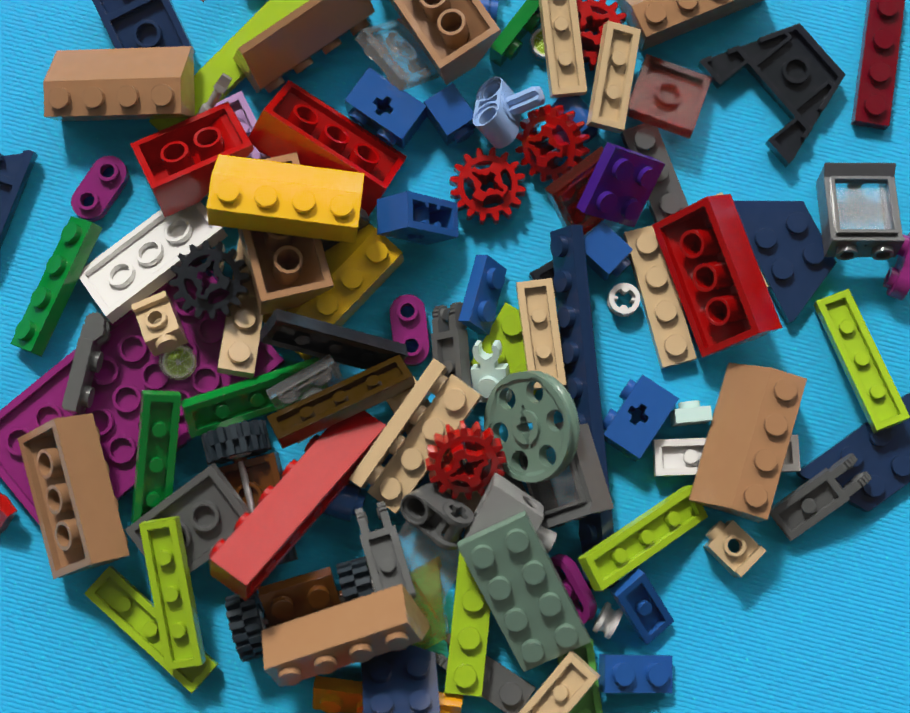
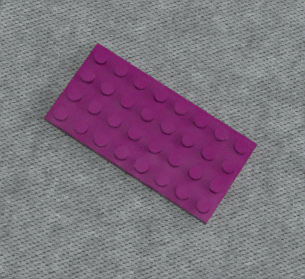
M197 262L193 267L200 266L202 262ZM176 275L171 280L178 279V276ZM212 275L210 278H203L202 280L207 288L211 283L217 284L218 282ZM169 281L148 297L165 291L175 306L188 343L181 346L188 348L195 357L193 371L184 378H173L168 375L163 367V358L166 353L154 357L144 341L136 315L131 309L116 322L110 323L112 325L110 340L103 344L100 350L104 355L103 364L100 372L95 373L93 377L92 387L95 388L92 406L85 410V414L93 413L95 424L99 429L104 459L109 466L110 482L113 493L118 501L134 488L142 390L179 391L181 400L250 379L217 373L226 315L220 311L218 312L217 321H212L207 312H205L201 320L195 317V308L186 313L182 309L186 300L181 302L174 300L173 295L180 290L172 288L169 285ZM186 281L190 296L196 300V286ZM223 294L215 298L213 304L222 301L228 295ZM259 340L253 377L275 371L285 363L284 359L272 345L261 343V340ZM76 349L0 410V477L38 524L39 521L18 438L54 418L75 416V414L69 413L61 406ZM181 406L176 452L193 439L187 431Z

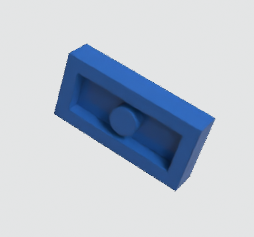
M476 255L458 319L459 322L475 333L484 335L490 334L507 271L505 267L489 255Z
M638 567L634 568L609 590L639 639L647 645L674 622L648 577Z
M599 654V692L672 693V656Z

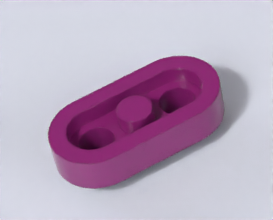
M115 156L99 158L73 193L71 205L74 212L81 219L91 222L102 219L127 185L129 171L119 158ZM107 168H114V173L111 177L103 176ZM89 196L94 197L92 205L84 206L85 198Z
M910 232L908 235L902 234L905 237V242L897 253L898 258L895 267L889 268L883 282V286L887 288V296L901 301L910 290Z
M401 295L393 301L390 307L393 341L406 344L409 341H415L418 344V349L413 353L407 352L408 356L404 360L407 366H417L423 363L429 355L425 306L414 295ZM403 307H412L414 314L408 318L402 316L401 310Z
M556 554L550 557L584 624L596 615L597 602L578 566L572 558L565 554Z

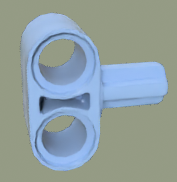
M501 77L490 78L478 90L473 124L495 148L500 149L508 146L514 141L519 132L521 113L544 104L545 96L540 86H532L515 94Z

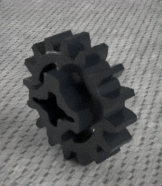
M208 240L203 242L202 250H198L193 244L189 245L191 255L187 257L179 253L178 258L182 262L181 267L171 266L170 269L178 276V279L169 281V285L180 290L173 295L176 302L186 300L182 309L189 313L195 308V317L199 320L204 317L205 312L209 314L212 321H217L218 312L220 311L227 317L231 316L229 307L232 304L238 308L243 306L238 299L239 295H249V290L242 286V283L250 281V275L240 272L247 264L244 259L234 261L238 255L237 251L232 248L225 253V245L220 241L215 249H212ZM207 258L205 263L198 267H193L200 260ZM224 262L232 268L234 280L223 274ZM212 273H214L218 282L217 284L211 283L207 288L202 280L203 278H210ZM186 281L196 286V300L190 296ZM223 294L228 295L222 301L213 304L215 298Z

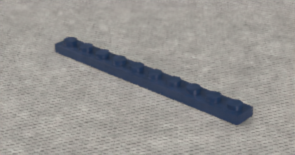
M569 225L550 232V250L553 257L554 287L556 289L558 307L557 318L560 327L561 348L566 377L565 388L575 404L579 425L586 423L589 425L610 493L583 225ZM577 489L575 492V501L580 500L577 493ZM612 509L590 514L586 518L579 520V539L581 541L582 555L614 534ZM582 568L583 576L585 578L587 585L590 589H593ZM619 579L610 586H608L606 589H611L614 585H616L619 582Z

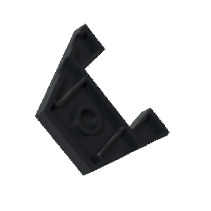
M800 23L760 37L757 41L740 47L738 45L727 49L725 53L714 57L708 56L703 58L697 66L717 89L743 68H746L792 120L765 143L785 167L795 158L798 150L846 75Z

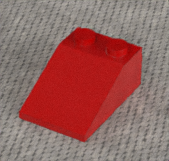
M228 101L130 144L165 218L199 203L209 193L212 171L219 154L246 158L254 150L250 139Z

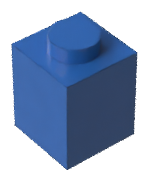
M454 83L424 101V104L427 106L428 119L447 146L454 141L461 143L474 133L473 129L476 127L473 124L474 112Z
M602 220L584 238L586 264L604 281L612 274L618 278L631 264L627 258L633 249Z

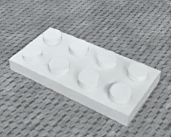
M201 201L166 218L160 209L86 265L79 279L104 315L113 324L132 309V304L146 299L176 276L170 270L171 266L181 267L182 262L178 255L181 253L187 257L190 256L189 245L193 244L198 250H202L203 242L208 240L213 248L228 235L221 226L208 224L207 209Z

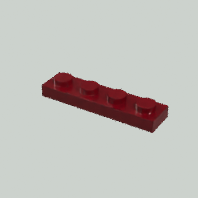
M867 0L851 125L886 130L890 125L905 0Z

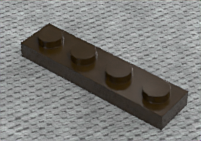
M397 355L268 415L267 419L282 449L413 388L415 380L400 355Z

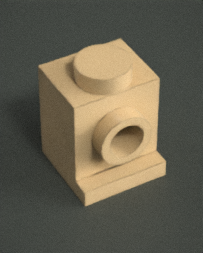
M165 291L131 305L144 341L154 357L162 353L172 352L177 347L188 343L177 310Z
M720 520L705 535L709 541L703 547L733 577H742L766 552L734 520H729L725 524ZM731 539H736L739 542L740 548L736 553H732L728 549V542Z

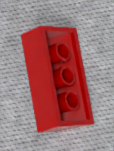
M290 80L287 81L263 109L248 137L252 145L259 152L270 157L297 152L300 165L364 173L361 208L367 212L368 216H370L377 205V199L382 197L407 158L406 155L390 147L378 137Z
M731 194L707 196L652 225L702 357L744 344L782 328Z

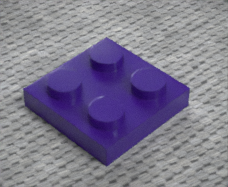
M607 142L576 208L585 214L634 228L665 164L656 158Z

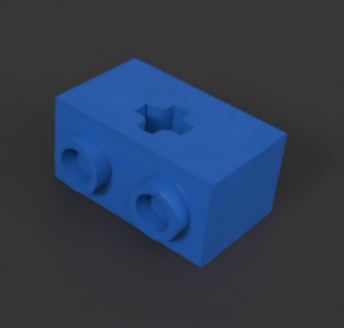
M368 67L344 100L349 119L363 128L368 125L377 131L376 136L390 147L396 144L404 149L427 117V106L370 67ZM387 107L390 108L391 114L383 112L381 116L378 115V108L382 111L386 110Z
M410 191L377 199V235L426 245L458 238L457 203Z
M644 375L637 382L632 379L628 381L619 395L624 400L617 412L610 409L603 419L605 442L635 462L642 457L679 400L678 397ZM638 408L642 411L640 418L644 422L639 421L634 425L629 422L632 415L628 411L633 412Z

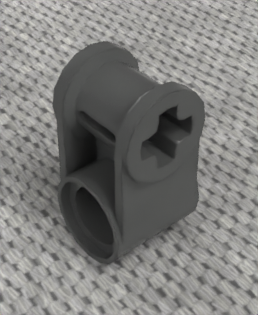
M428 482L405 495L400 503L403 517L431 538L437 546L446 550L458 549V541L462 540L461 535L465 527L470 526L474 520L472 510L465 504L453 499L446 491L440 493L437 483Z

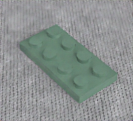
M526 510L458 541V549L523 672L591 642L590 635Z

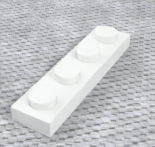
M791 435L781 472L801 471L798 435ZM706 438L653 440L654 477L696 475Z

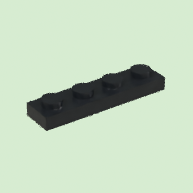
M277 308L260 330L261 343L367 370L397 355H400L403 361L408 356L406 344Z

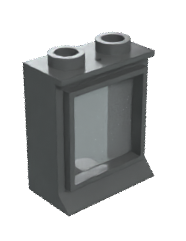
M896 163L824 164L816 182L824 257H836L839 260H850L855 257H872L875 260H887L891 257H896L905 242V237L902 235L895 184Z
M564 421L555 424V426H556L559 430H561L562 427H563ZM588 423L579 425L578 447L572 462L566 470L549 480L534 483L526 482L529 495L544 506V518L541 526L545 528L560 527L565 525V523L586 518L587 515L614 508ZM549 445L546 449V458L550 464L554 465L556 453ZM521 451L519 455L520 465L522 469L526 470L528 458Z

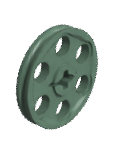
M524 371L512 373L504 377L492 390L485 408L484 430L490 427L493 430V439L500 438L503 449L501 451H504L506 456V462L502 463L504 472L518 481L534 483L557 477L566 470L575 456L580 432L577 410L567 389L556 378L547 373ZM536 382L543 389V397L540 402L533 393V387ZM509 389L515 394L516 401L513 408L508 405L506 399ZM557 410L560 411L564 418L561 430L554 424V413ZM532 422L533 429L529 430L528 424ZM502 423L508 430L506 442L501 439L499 434V428ZM549 445L556 453L554 465L550 464L546 458V449ZM521 451L524 452L528 458V467L526 470L522 469L519 464V455Z

